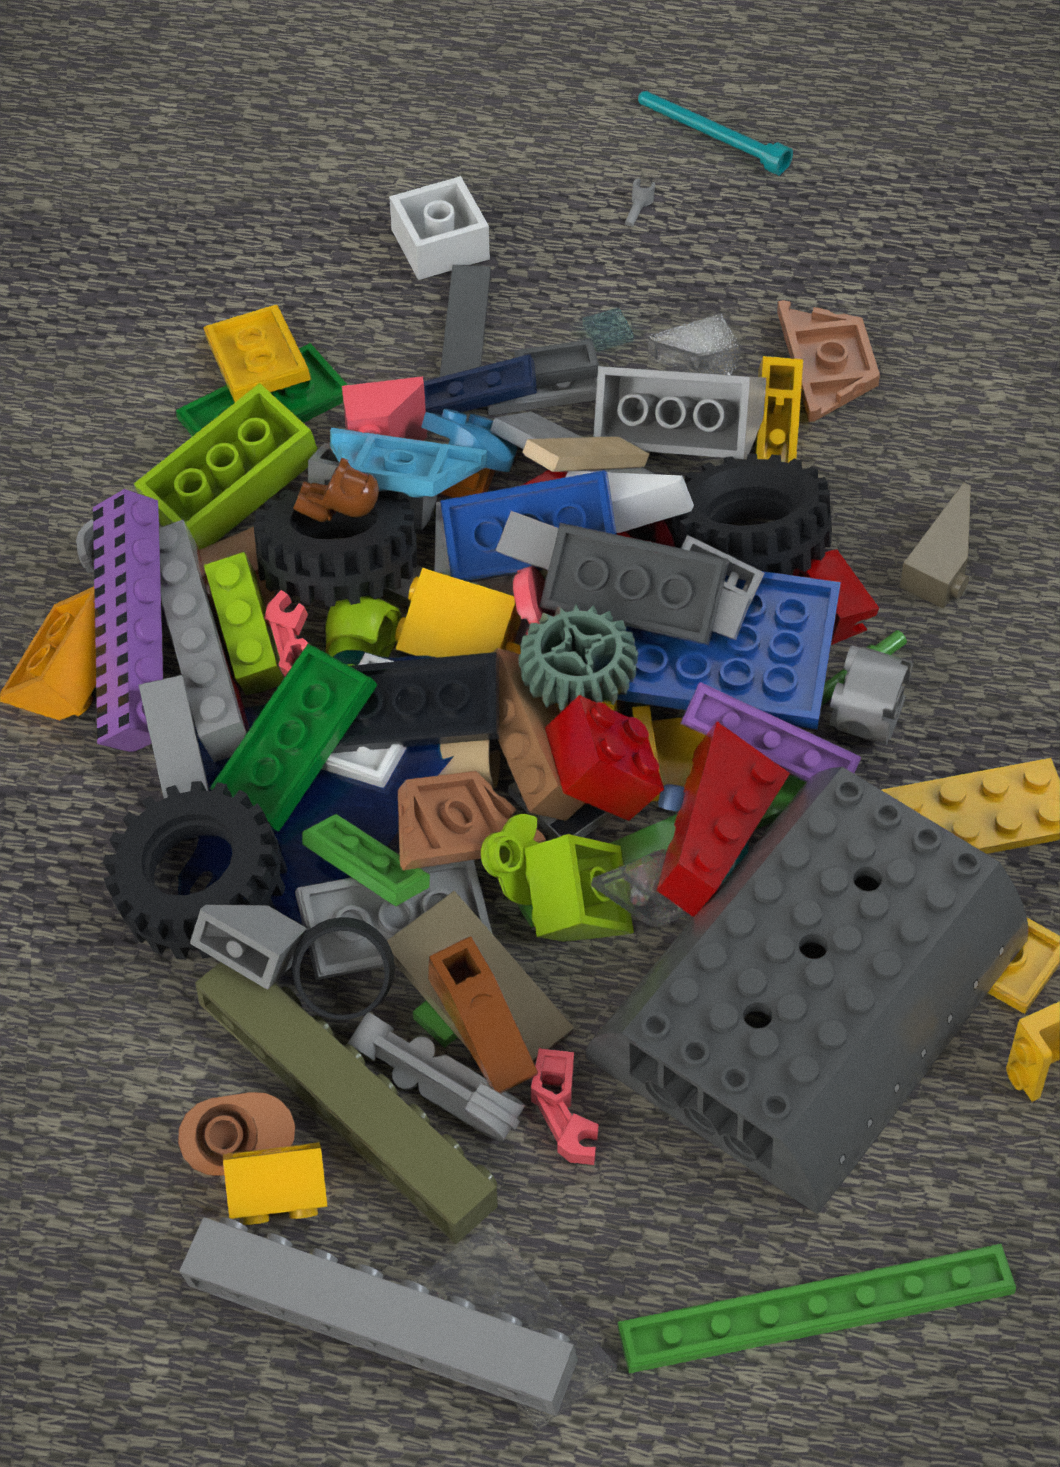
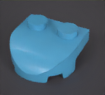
M444 409L442 415L425 412L421 428L449 438L448 445L487 450L485 468L510 472L517 446L490 431L493 420L475 414H470L469 420H466L467 415L450 409Z

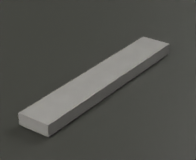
M511 511L495 551L548 571L559 528ZM723 588L712 632L736 641L751 599Z

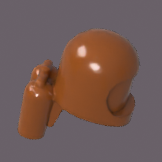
M341 458L339 466L336 467L328 485L303 482L293 509L320 522L330 521L336 512L359 518L367 515L374 508L379 495V486L373 475L352 468L348 463L349 460Z

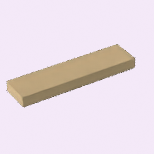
M618 436L527 439L522 452L526 457L553 472L645 467L649 457V453Z

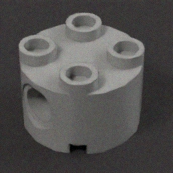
M852 645L844 665V670L847 671L844 684L838 682L832 695L830 708L834 709L829 725L836 727V730L887 745L905 701L906 695H903L905 687L902 686V683L909 685L913 667L912 661L866 647L860 648Z

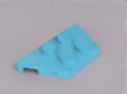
M331 428L330 447L338 462L340 463L341 458L349 460L348 463L352 468L373 475L377 480L379 491L403 492L405 495L414 498L433 497L486 467L487 450Z

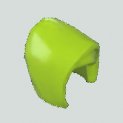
M371 596L360 597L359 604L351 605L348 599L336 601L335 606H330L325 624L326 653L348 666L358 665L365 653L388 659L396 642L395 632L397 625L402 618L399 608L379 598L373 599Z

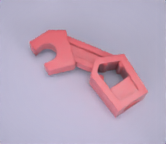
M280 590L267 604L264 619L268 627L272 629L280 657L278 665L285 677L308 644L305 639L296 638V635L299 636L308 613L300 603H298L293 611L285 613V608L292 601L287 593Z
M539 1048L535 1065L538 1075L534 1076L532 1080L531 1102L538 1106L557 1141V1153L570 1163L594 1165L596 1147H584L579 1142L583 1139L598 1140L599 1124L575 1113L571 1115L568 1110L572 1100L574 1052ZM542 1084L561 1086V1092L556 1095L554 1092L543 1088Z

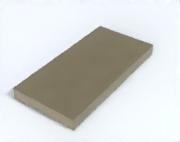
M455 891L451 892L387 940L393 953L395 965L466 1047L467 1045L428 980L429 956L470 936L495 976L533 1063L537 1060L539 1048L551 1050L574 1030L571 1023Z

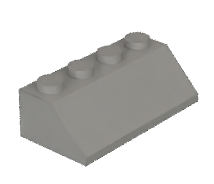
M598 366L593 437L618 436L647 452L720 458L733 456L734 459H747V454L751 450L764 416L766 378Z

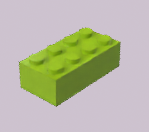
M259 383L137 480L134 486L138 494L158 500L159 523L162 526L184 520L200 550L217 542L307 469L308 460L318 448L311 430Z

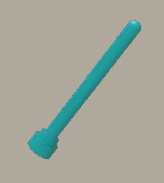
M643 91L638 96V101L641 105L759 158L765 170L780 176L791 164L793 150L779 142L765 145L648 91Z

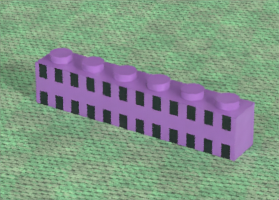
M123 489L93 507L97 744L134 752L151 744L139 684L163 679L158 500Z

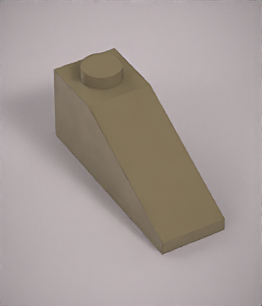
M964 482L904 561L900 588L943 609L952 597L959 599L962 596L969 582V576L965 575L969 550L971 485Z

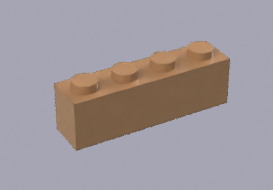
M496 648L493 652H496L499 658L500 739H498V742L529 813L566 821L585 802L564 794L545 731V727L559 713L555 704L546 708L543 696L533 698L530 686L524 685L521 678V668L519 667V654Z

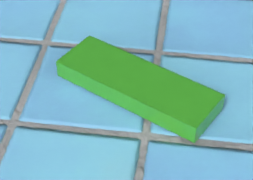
M337 814L302 832V845L395 907L429 888L430 874L420 868L403 871L400 866L399 854Z

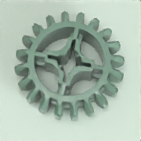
M575 604L572 611L565 612L558 606L554 617L542 613L539 620L540 624L530 623L528 635L523 636L520 643L521 654L518 655L521 678L525 686H530L533 698L543 696L546 708L558 703L559 709L562 712L578 695L596 703L606 702L614 706L618 695H626L629 683L633 682L636 676L638 651L636 650L632 632H626L623 620L613 622L610 611L598 615L594 605L588 611H580L578 605Z

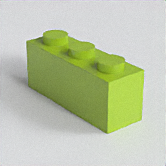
M245 552L205 564V572L237 682L246 695L278 687L285 677L278 665L280 657L272 629L268 627L264 619L266 607L256 572Z

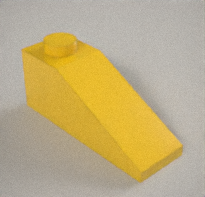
M767 356L762 358L758 377L766 378L764 416L755 438V454H757V459L768 460L772 454L781 455V462L788 463L797 457L803 359Z

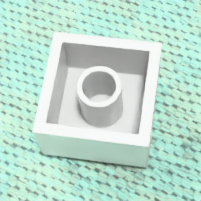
M461 176L389 197L392 232L418 280L451 271L453 265H472L490 259L489 225Z

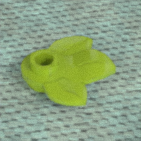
M517 814L509 818L502 831L488 835L481 847V861L485 870L490 875L498 878L504 895L519 905H532L530 886L525 875L526 858L524 848L539 844L533 840L537 828V817L528 814Z

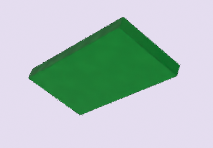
M311 343L299 348L309 369L311 380L270 392L303 423L342 404V386L348 385ZM225 385L175 410L176 417L187 431L194 436L235 402L228 386Z
M308 643L209 789L213 791L216 783L219 782L227 785L232 797L239 790L248 794L253 806L258 803L262 808L271 828L279 832L378 684L372 678Z

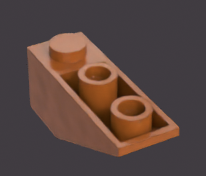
M472 937L463 939L429 956L428 980L490 1087L499 1093H503L538 1075V1071L495 976Z

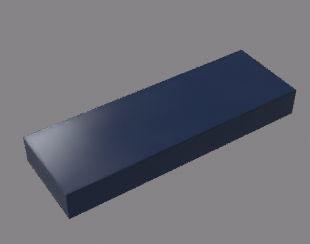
M531 354L424 381L425 411L442 415L444 409L461 413L537 393L535 362Z

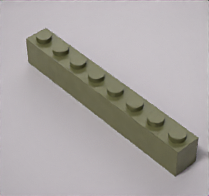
M222 962L195 982L199 1004L452 1242L457 1244L498 1207V1185L489 1170L480 1164L475 1167L464 1157L462 1148L454 1138L448 1134L441 1136L431 1127L429 1118L419 1106L414 1103L407 1105L398 1096L392 1082L381 1073L375 1075L365 1066V1061L361 1054L352 1045L346 1044L343 1046L335 1039L331 1028L324 1019L318 1015L311 1017L302 1008L299 998L290 988L286 986L280 988L274 983L267 990Z

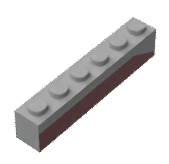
M180 520L159 528L161 600L181 674L184 676L198 736L215 763L232 756L250 727L199 548L184 520Z

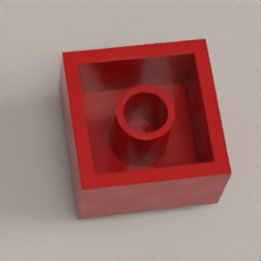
M578 695L545 727L564 794L630 821L664 790L659 773V764L653 755L648 739L649 732L639 719L635 717L629 718L612 710L602 702L596 703Z

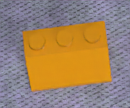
M94 586L54 604L0 692V702L59 721L72 715L80 716L89 708L94 698L91 693L96 686Z

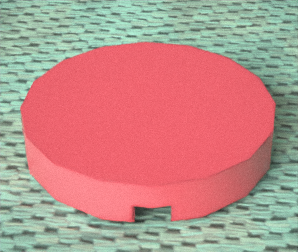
M534 566L518 570L513 579V593L516 608L521 619L526 618L530 625V623L540 624L539 620L542 613L554 617L556 611L540 607L546 582L540 571Z

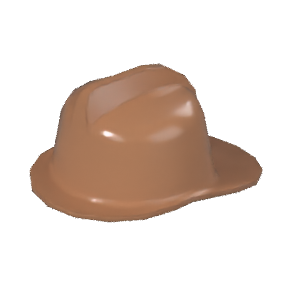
M248 1092L210 1098L197 1103L185 1114L179 1127L178 1144L183 1158L193 1169L206 1175L222 1176L224 1175L223 1154L291 1146L294 1141L295 1123L286 1105L280 1099L267 1093Z

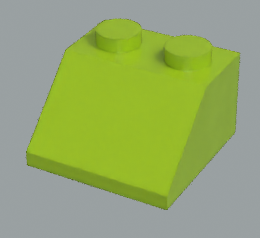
M566 834L524 848L526 858L525 875L530 886L533 907L532 922L536 928L537 937L566 942L634 933L621 846Z

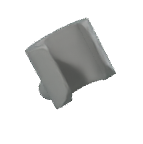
M638 178L633 181V204L624 223L625 225L633 227L643 207L652 204L654 201L655 182H652L649 188H641V179Z

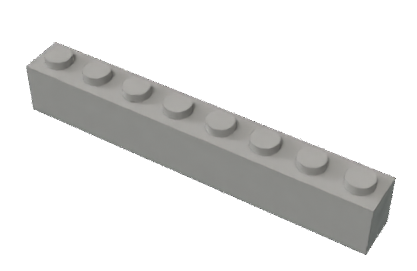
M203 1217L179 1271L188 1286L557 1416L578 1361L574 1344L569 1343L570 1339L563 1333L549 1328H542L539 1333L522 1327L523 1323L519 1319L507 1313L494 1312L492 1317L475 1311V1305L463 1298L450 1295L447 1297V1300H443L429 1295V1290L414 1281L402 1280L400 1284L383 1279V1274L370 1266L356 1264L353 1269L337 1263L338 1259L326 1251L311 1248L309 1253L292 1248L293 1244L289 1240L277 1234L266 1233L263 1238L247 1232L248 1228L236 1220L222 1217L220 1222Z

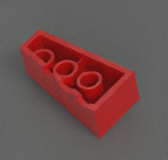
M718 721L694 751L692 758L693 767L685 783L683 791L685 796L682 807L678 811L674 823L676 829L673 840L668 846L656 889L657 892L692 917L701 910L717 891L790 774Z

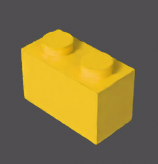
M320 1142L223 1154L230 1219L240 1218V1223L243 1225H254L268 1222L269 1214L288 1212L290 1219H301L318 1215V1208L328 1207Z

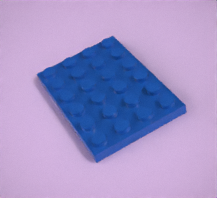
M764 572L736 641L712 632L708 646L626 627V632H632L635 640L636 650L638 651V663L636 664V676L633 682L629 683L626 695H618L617 700L686 710L698 683L701 682L797 727L818 729L841 582ZM728 575L725 576V582H727L729 578ZM738 579L735 587L742 590L746 581Z

